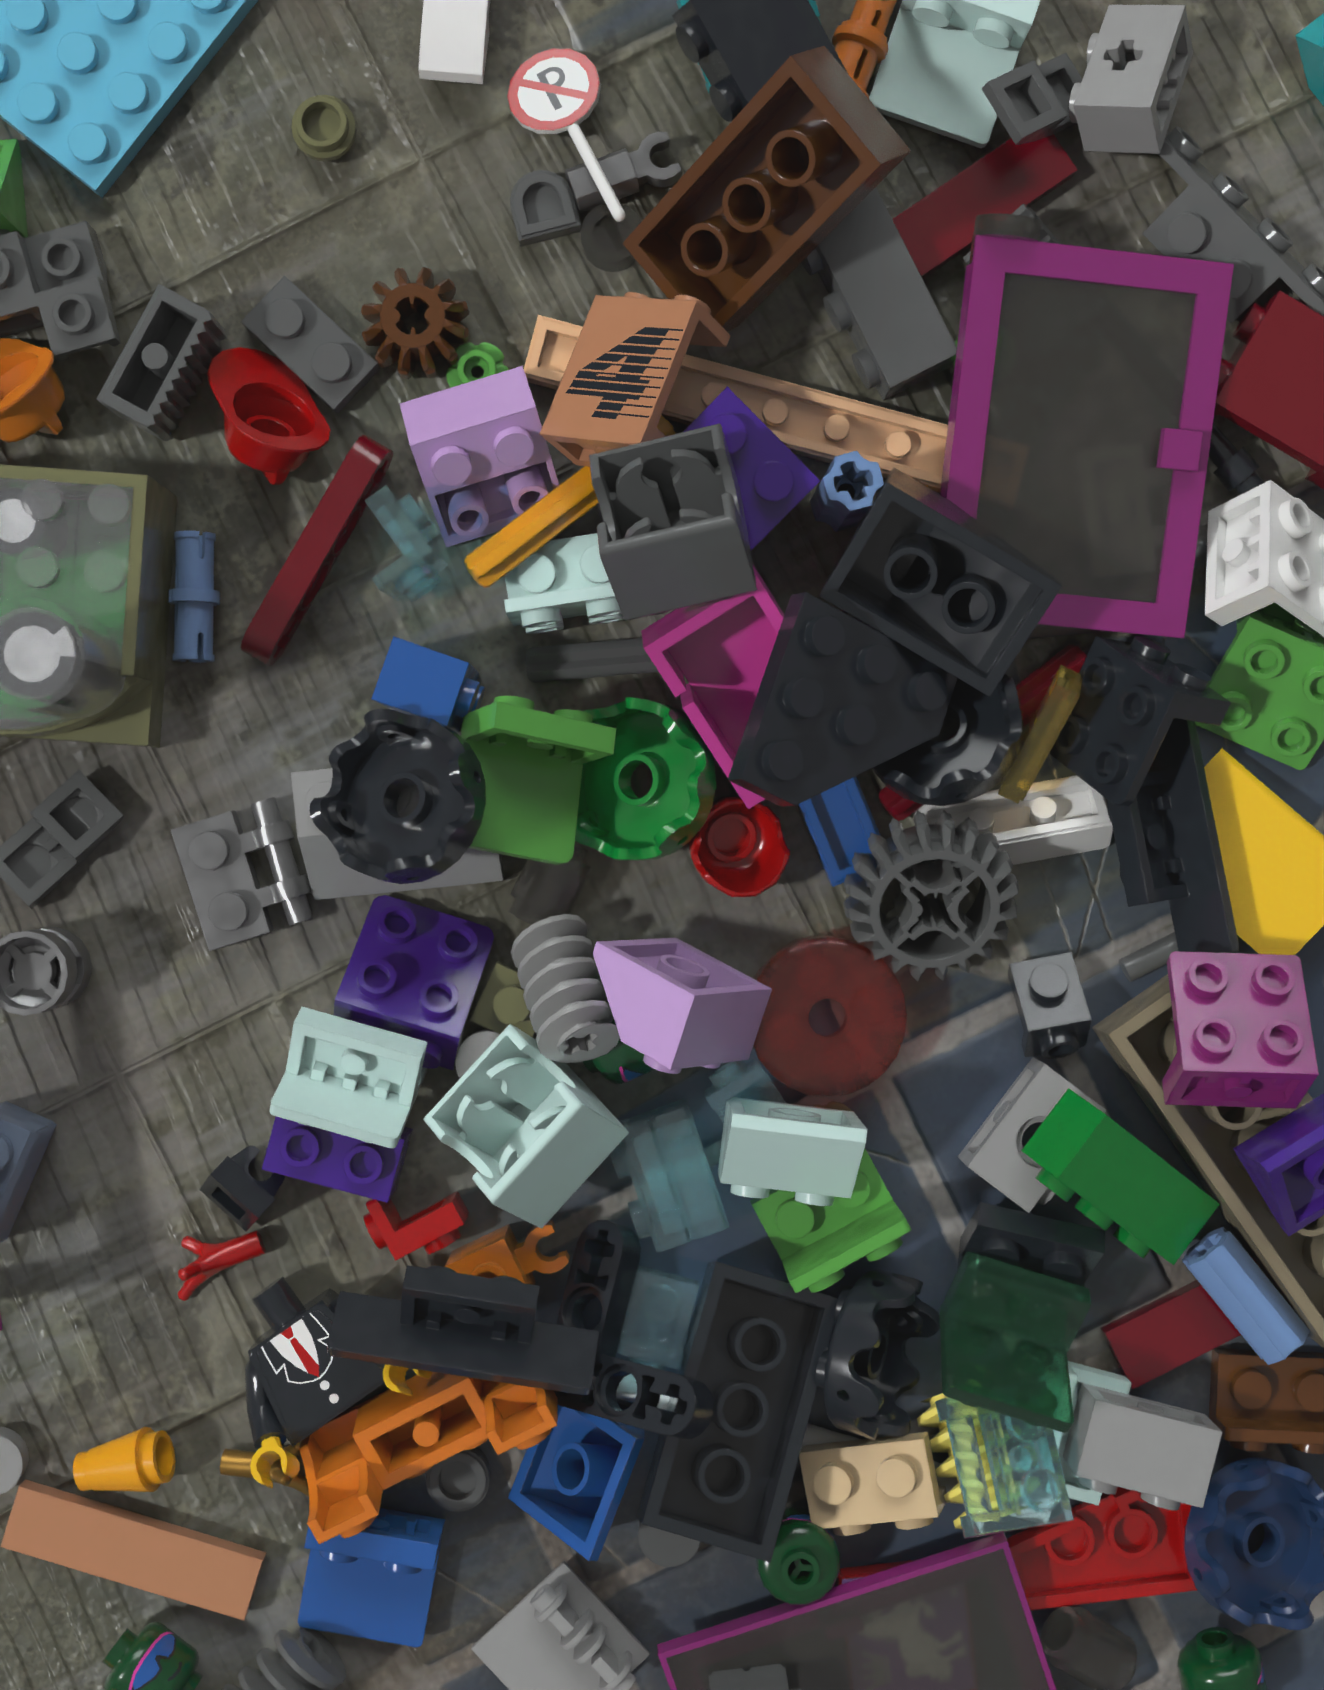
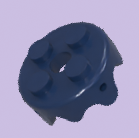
M1247 1457L1227 1464L1211 1476L1203 1508L1191 1506L1185 1526L1184 1540L1187 1569L1195 1587L1205 1600L1222 1613L1249 1627H1252V1624H1267L1288 1630H1302L1312 1625L1314 1616L1310 1610V1604L1324 1590V1491L1315 1482L1310 1473L1271 1458ZM1262 1523L1264 1527L1263 1543L1256 1552L1250 1554L1248 1550L1249 1535L1254 1527Z

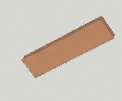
M26 1479L18 1487L0 1546L243 1621L249 1612L267 1553Z

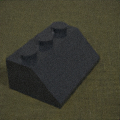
M689 0L672 15L677 24L676 37L681 49L692 62H698L711 84L709 93L712 103L720 116L727 122H731L791 55L825 46L846 71L808 0Z

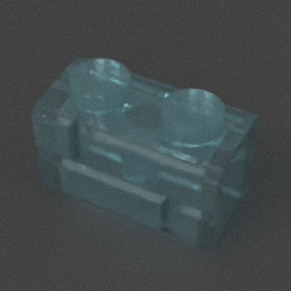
M682 1099L619 1121L629 1131V1134L611 1152L610 1156L618 1178L631 1176L638 1199L628 1202V1207L639 1239L651 1236L656 1252H662L688 1243L693 1239H700L730 1227L687 1099Z

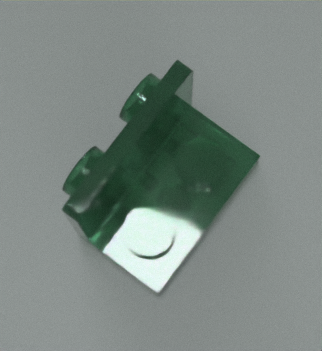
M967 1251L940 1307L942 1393L948 1398L960 1401L971 1407L984 1408L1023 1420L1033 1426H1043L1068 1433L1074 1423L1067 1352L1091 1307L1089 1289Z

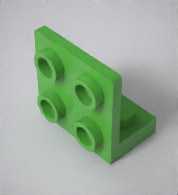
M1273 603L1236 620L1237 634L1211 676L1212 681L1209 687L1231 702L1221 725L1195 722V724L1292 768L1304 770L1324 740V637L1281 606Z
M865 1148L851 1199L834 1197L832 1206H816L795 1201V1192L770 1189L768 1198H753L750 1200L752 1207L782 1260L788 1281L795 1293L807 1287L811 1293H816L834 1285L845 1276L844 1267L864 1256L867 1257L868 1261H876L891 1254L903 1244L900 1237L912 1230L905 1216L892 1199Z

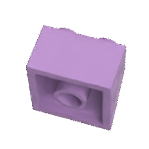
M678 938L596 942L593 957L621 1042L644 1054L643 1061L645 1064L661 1072L678 1074L682 1068L702 1066L715 1069L719 1068L721 1063L749 1060L772 988Z

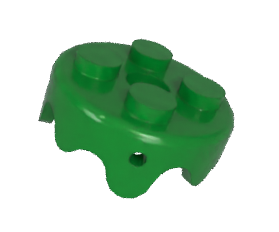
M627 697L624 701L608 707L585 710L584 712L590 713L593 716L592 723L616 728L613 755L583 764L575 841L617 860H656L675 853L695 837L705 824L713 806L717 786L716 764L713 754L689 717L668 704ZM645 763L652 772L653 783L650 791L644 797L638 798L631 787V776L637 766Z

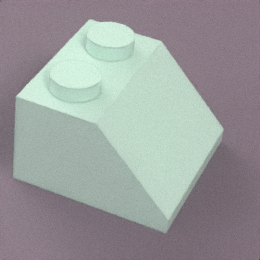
M727 1096L718 1166L720 1183L731 1184L730 1192L738 1196L768 1198L770 1189L795 1192V1201L800 1203L832 1206L834 1197L851 1199L866 1145L868 1129L854 1111Z

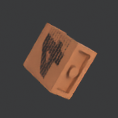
M627 292L624 297L595 295L539 434L575 465L590 467L589 455L666 437L657 428V425L688 346L726 347L731 335L710 315V307L692 296L676 295L674 299L649 298L636 292Z

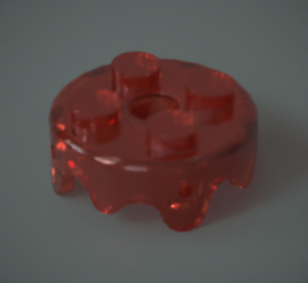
M828 935L800 937L784 946L755 974L753 979L772 988L753 1045V1050L768 1072L788 1088L810 1096L835 1097L848 1095L872 1084L887 1071L898 1056L905 1038L907 1023L904 993L896 975L882 958L874 961V955L867 947L842 937ZM822 999L838 1001L842 1005L845 1014L844 1022L840 1029L829 1035H822L812 1030L808 1019L812 1006Z

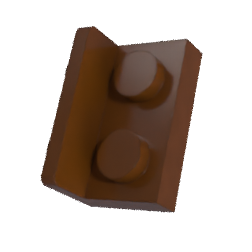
M1212 1349L1209 1419L1222 1431V1437L1229 1441L1228 1444L1236 1449L1265 1451L1268 1449V1443L1292 1444V1448L1301 1452L1324 1454V1353L1293 1351L1286 1359L1268 1365L1264 1359H1260L1254 1350Z

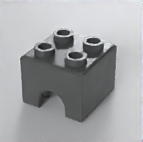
M721 424L589 455L592 485L603 517V522L597 525L600 558L625 621L648 615H660L670 610L713 600H725L735 595L757 590L741 490Z

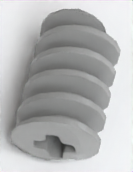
M571 914L550 916L535 922L520 933L513 942L511 949L515 967L518 968L517 976L521 988L524 989L523 997L527 1009L531 1011L529 1017L533 1030L537 1033L536 1042L539 1051L547 1059L561 1063H578L598 1058L611 1051L620 1039L616 1025L611 1023L614 1018L609 1003L605 1002L607 996L602 981L598 980L600 975L595 960L592 959L594 951L592 941L585 937L588 932L586 922L578 915Z

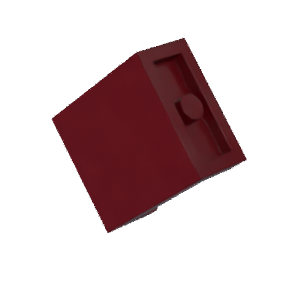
M1279 291L1262 307L1253 303L1235 328L1232 337L1239 340L1240 343L1229 361L1224 358L1221 359L1214 416L1221 415L1311 468L1305 479L1324 490V316L1284 292Z

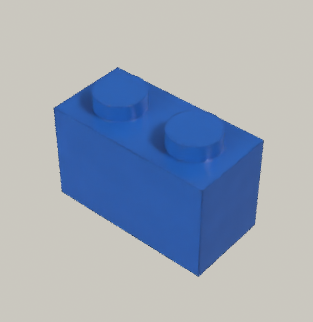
M393 636L371 699L390 709L408 715L432 718L459 733L463 717L467 713L480 708L485 687L480 686V682H477L479 672L470 663Z

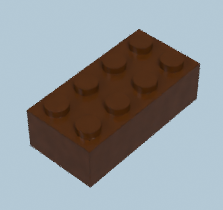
M825 46L791 55L622 244L668 299H674L676 295H688L703 301L710 307V315L728 332L738 327L911 150Z

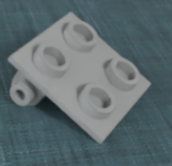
M565 1561L555 1568L471 1647V1650L509 1690H629L636 1680V1677L631 1672L650 1655V1652Z

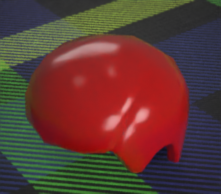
M723 796L714 801L705 824L689 842L690 856L699 875L706 883L730 897H756L776 885L790 858V849L785 842L778 816L761 802L748 809L740 796Z

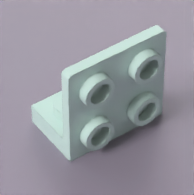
M902 0L888 41V53L886 58L881 61L869 100L881 114L978 148H984L991 136L997 114L983 93L982 87L988 81L1014 69L1019 51L1034 21L1040 0Z
M597 533L551 540L505 575L508 599L504 600L506 615L513 626L522 625L526 629V634L561 630L564 628L563 618L582 615L588 616L589 624H604L624 620L600 558Z

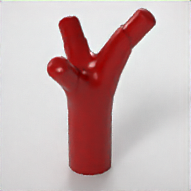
M256 1230L217 1244L205 1243L190 1236H185L181 1246L192 1251L199 1258L178 1271V1277L185 1281L178 1292V1297L186 1301L199 1285L213 1275L231 1266L264 1255L266 1253L259 1231Z

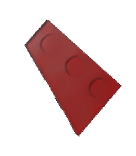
M1118 1487L1116 1494L1102 1493L1099 1506L1083 1502L1043 1521L1040 1527L1033 1526L1007 1538L1030 1611L1198 1590L1187 1569L1184 1551L1185 1526L1192 1505L1180 1503L1179 1510H1168L1144 1501L1140 1497L1141 1492ZM1015 1610L1014 1612H1023L1024 1610Z

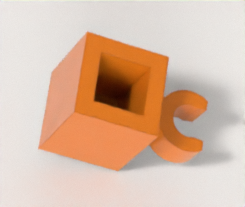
M549 1220L543 1228L534 1225L528 1231L525 1241L519 1244L509 1224L453 1250L445 1267L460 1274L486 1278L508 1276L524 1284L535 1285L536 1280L532 1271L536 1270L544 1274L558 1272L568 1264L570 1256L567 1250L559 1252L552 1257L544 1256L539 1252L537 1248L538 1241L555 1232L556 1226L553 1220Z

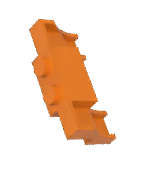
M432 1372L429 1379L416 1375L405 1381L413 1392L412 1396L388 1389L342 1412L303 1439L299 1446L309 1491L307 1525L318 1544L339 1534L342 1538H349L362 1532L379 1515L383 1490L405 1479L418 1477L431 1469L435 1464L463 1450L476 1448L488 1439L497 1455L514 1447L523 1450L537 1445L550 1434L552 1428L556 1427L558 1423V1398L554 1390Z

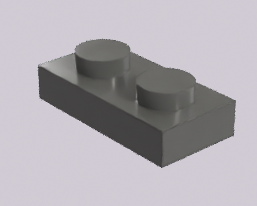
M285 275L241 321L247 330L296 374L336 414L381 369L369 354Z

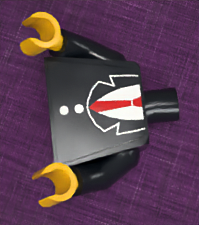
M284 1277L277 1279L251 1299L271 1329L261 1335L248 1350L249 1361L245 1366L247 1415L255 1448L258 1449L251 1460V1474L257 1482L270 1489L273 1488L270 1469L278 1459H281V1467L284 1474L290 1478L296 1477L300 1471V1463L297 1457L282 1448L287 1439L292 1446H295L383 1383L391 1391L409 1396L413 1394L405 1382V1375L409 1368L330 1356L327 1352V1342L339 1295L329 1288L303 1305ZM413 1369L418 1376L427 1379L432 1375L431 1371Z

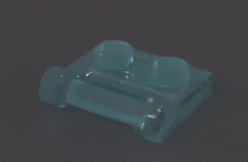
M1043 1386L978 1395H959L935 1402L939 1422H946L966 1512V1516L960 1517L965 1539L1060 1524L1074 1520ZM974 1418H979L999 1510H992L973 1423Z

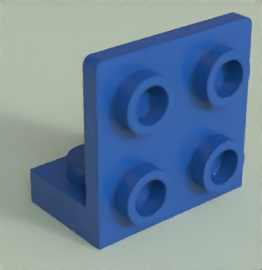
M380 1508L379 1515L362 1532L349 1538H342L339 1534L321 1544H318L308 1526L304 1548L310 1549L298 1615V1625L308 1629L420 1647L425 1636L445 1519Z

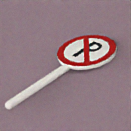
M552 48L533 55L519 66L510 80L507 98L512 115L523 128L537 134H558L568 131L614 220L617 222L623 221L626 217L625 211L579 126L581 122L589 117L599 100L601 83L596 66L586 55L572 49Z

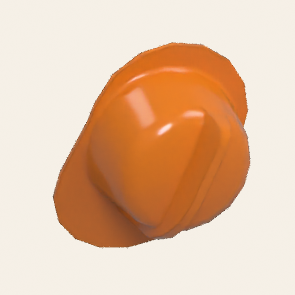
M0 339L1 440L8 443L17 442L32 436L38 431L58 435L63 430L57 413L65 401V390L52 366L54 353L51 350L19 339Z

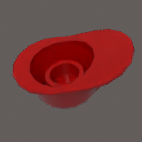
M237 347L222 350L212 358L207 375L211 389L224 412L225 441L230 453L239 462L253 469L260 470L270 484L281 485L289 472L296 470L306 461L311 451L318 450L328 443L331 429L325 417L319 411L304 382L277 357L257 349Z

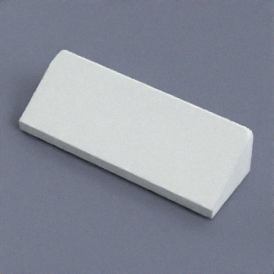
M1077 775L991 790L964 803L947 806L922 805L917 809L925 814L928 824H935L943 810L952 815L955 828L969 817L976 822L979 834L990 831V833L996 836L999 843L998 850L1007 852L1013 865L1104 849L1110 845L1113 833L1106 798ZM935 859V860H927V861H922V862H932V861H936V860H938V859Z

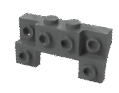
M87 221L23 238L17 231L10 232L6 229H0V338L44 326L51 351L58 361L69 359V354L109 343L111 346L122 344L109 296L106 264L96 231Z

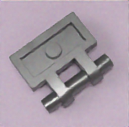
M275 797L251 804L258 828L250 832L243 833L236 811H228L171 829L209 951L274 931L267 907L282 902L289 926L313 919L306 894L312 891L306 874H299L289 840L294 838L289 820L282 821ZM265 848L275 883L261 888L250 853Z

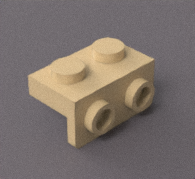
M928 1432L896 1437H876V1440L867 1438L805 1445L800 1450L799 1460L811 1522L823 1529L833 1528L835 1535L849 1536L868 1531L871 1528V1524L895 1522L896 1528L902 1530L922 1528L934 1522L933 1518L939 1517L946 1504L944 1495L947 1493L946 1486H938Z

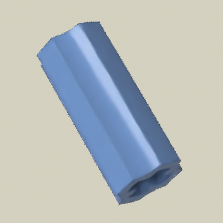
M858 451L835 456L810 499L815 520L827 523L835 532L857 526L871 508L873 498L884 485L878 462L864 459ZM841 486L842 491L837 492L838 487ZM851 493L855 494L853 499L851 498Z
M1224 1227L1211 1231L1188 1249L1182 1262L1260 1359H1264L1268 1365L1286 1359L1291 1352L1304 1344L1310 1330L1230 1231H1226Z

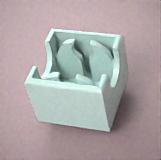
M509 1024L423 1119L442 1143L459 1152L479 1171L473 1175L472 1179L493 1205L539 1228H543L629 1134V1131L566 1063L547 1059L540 1053L536 1039L512 1024Z

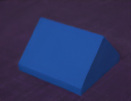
M618 1403L622 1411L629 1408ZM558 1405L557 1426L552 1428L550 1434L543 1441L526 1450L508 1499L588 1561H598L644 1442L645 1430Z

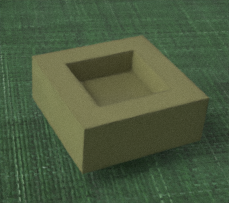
M499 961L496 962L470 1021L499 1034L509 1024H512L533 1037L535 1032L529 1017L531 1011L527 1009L523 997L524 989L521 988L517 969Z

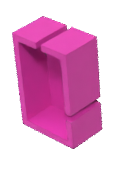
M754 565L756 591L735 595L725 600H713L675 609L641 631L644 650L674 696L680 695L683 710L727 778L729 777L784 618V613ZM684 676L689 682L688 684H685ZM731 782L748 809L765 800V798Z

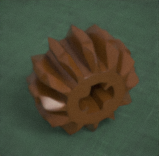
M423 267L418 273L416 283H410L405 269L397 268L394 272V277L398 287L391 290L385 283L375 282L372 288L382 304L369 303L362 306L361 313L364 319L373 323V325L362 332L363 340L367 346H380L375 359L381 367L390 366L398 360L400 376L410 379L414 373L416 363H421L426 376L434 378L437 376V368L433 359L440 356L450 365H455L459 360L456 351L449 342L459 344L469 342L470 332L468 328L458 323L469 315L467 303L459 300L452 301L456 293V287L450 279L441 281L433 287L434 276L431 269ZM413 313H415L418 320L421 319V313H425L424 317L428 328L420 334H417L414 327L411 328V333L407 334L408 330L404 320Z

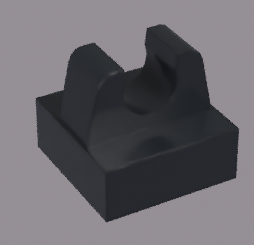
M253 1145L246 1147L232 1158L227 1156L199 1189L245 1232L274 1202V1196L285 1179L284 1175L272 1173L264 1181L252 1178L248 1167L260 1152Z

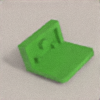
M497 696L494 698V703L467 713L463 717L461 737L469 743L479 759L486 781V805L482 823L469 848L555 865L569 862L574 854L583 764L614 754L616 728L592 723L593 716L584 711L561 709L551 714L534 710V702L532 700L518 696Z

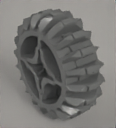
M917 810L913 819L915 826L903 829L902 823L892 818L889 824L891 837L885 839L880 835L870 833L867 841L872 854L854 853L852 863L856 873L846 874L844 887L846 894L850 896L845 898L843 905L846 917L852 921L850 928L853 938L858 943L865 942L866 954L871 958L872 962L884 957L886 968L893 975L908 964L910 975L917 982L926 968H934L936 976L944 981L948 972L947 966L958 963L959 968L969 974L972 966L970 956L976 953L991 960L993 949L989 939L1007 940L1009 929L1005 920L1017 918L1018 907L1012 897L1018 894L1019 884L1016 876L1010 873L1013 864L1009 854L1004 852V850H998L999 843L993 833L987 831L979 834L976 822L969 817L955 828L952 815L945 810L940 814L935 824H928L925 814ZM935 859H938V860L932 861V862H922V861H927V860H935ZM979 876L980 888L977 898L968 912L964 914L960 901L970 892L968 885ZM896 878L899 880L901 893L893 900L895 907L884 915L880 910L881 899L889 883ZM918 890L925 896L924 899H920ZM934 893L935 897L928 899L927 894ZM938 893L942 894L944 903L937 897Z

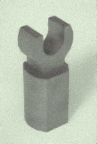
M668 132L649 134L642 140L636 151L628 153L626 148L597 158L618 199L639 192V186L645 183L654 187H667L673 185L681 178L679 163L660 168L656 167L650 160L654 153L669 148L670 138ZM585 163L565 170L568 185L572 190L579 213L606 204Z

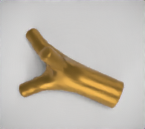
M300 1442L295 1446L290 1444L283 1449L298 1456L300 1453ZM225 1449L220 1462L221 1475L253 1478L250 1464L256 1452ZM281 1459L275 1461L270 1469L271 1480L275 1483L294 1488L309 1497L307 1479L299 1473L293 1479L290 1478L282 1470Z

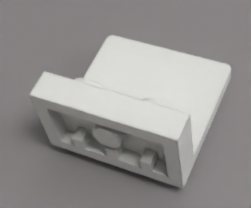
M1272 480L1209 510L1205 616L1220 626H1224L1270 604L1276 603L1324 637V519L1310 510L1301 499L1294 498Z

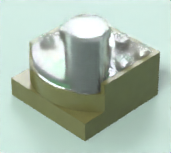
M0 464V737L160 748L170 611L168 590L171 589L177 496L150 476Z

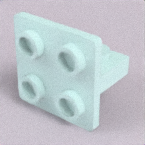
M301 1007L293 1024L286 1071L271 1100L269 1112L273 1116L295 1121L302 1125L334 1132L366 1143L395 1148L427 1071V1068H422L428 1042Z

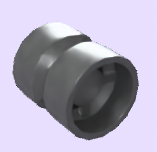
M53 926L14 932L0 939V1007L9 1013L26 1016L66 1006L79 998L89 984L92 971L90 953L82 940L69 930Z

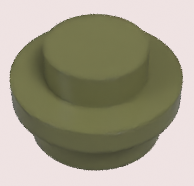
M316 95L310 97L299 105L293 115L292 134L299 149L311 159L324 162L339 159L351 149L356 138V122L351 110L342 100L334 96Z

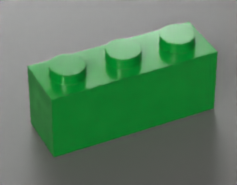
M1069 1088L1021 1150L1043 1167L1035 1177L1039 1182L1066 1202L1076 1192L1081 1198L1074 1207L1105 1231L1108 1230L1113 1222L1119 1224L1113 1236L1143 1259L1152 1249L1174 1265L1220 1205L1109 1116Z

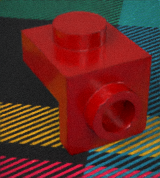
M458 1191L403 1220L391 1199L386 1203L369 1198L366 1202L369 1213L364 1215V1222L376 1246L379 1249L388 1246L396 1261L421 1247H424L429 1255L458 1240L462 1236L458 1228L465 1224L469 1211Z

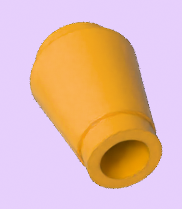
M143 1427L93 1447L88 1451L77 1453L73 1462L75 1483L81 1491L154 1492L159 1488L160 1484L168 1483L173 1478L176 1463L174 1446L167 1432L163 1430L154 1431L150 1427Z

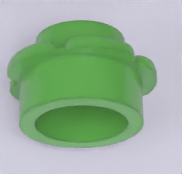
M468 342L455 350L459 360L455 365L447 369L446 377L449 387L452 388L509 369L503 364V353L495 345L488 342L474 345ZM475 367H481L484 370V374L480 378H475L472 376V370Z

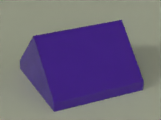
M1323 1093L1233 1148L1275 1219L1288 1237L1324 1215Z

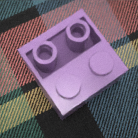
M523 366L400 403L409 445L446 548L498 532L559 485L546 439L539 434L542 425Z

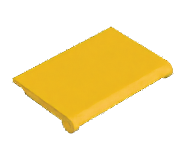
M1222 748L1206 764L1204 769L1237 935L1258 954L1296 955L1324 925V835Z

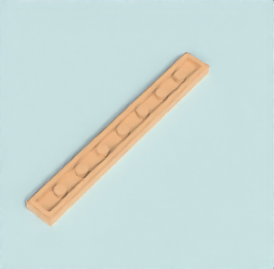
M538 315L524 366V372L529 383L555 390L558 389L583 326ZM685 354L662 412V416L665 419L690 425L728 386L794 454L831 463L835 456L858 451L864 459L878 462L883 478H888L892 469L896 468L931 490L940 493L948 430L947 424ZM986 435L978 503L1006 511L1013 508L1029 446Z

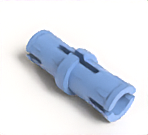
M199 531L174 532L175 588L168 590V603L174 604V653L172 654V660L178 662L189 660V662L197 663L214 662L213 612L214 606L220 605V591L214 590V542L216 541V534L203 532L202 535H199Z

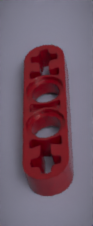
M366 435L360 436L353 444L249 624L241 642V651L269 667L283 654L381 484L392 461L393 451Z

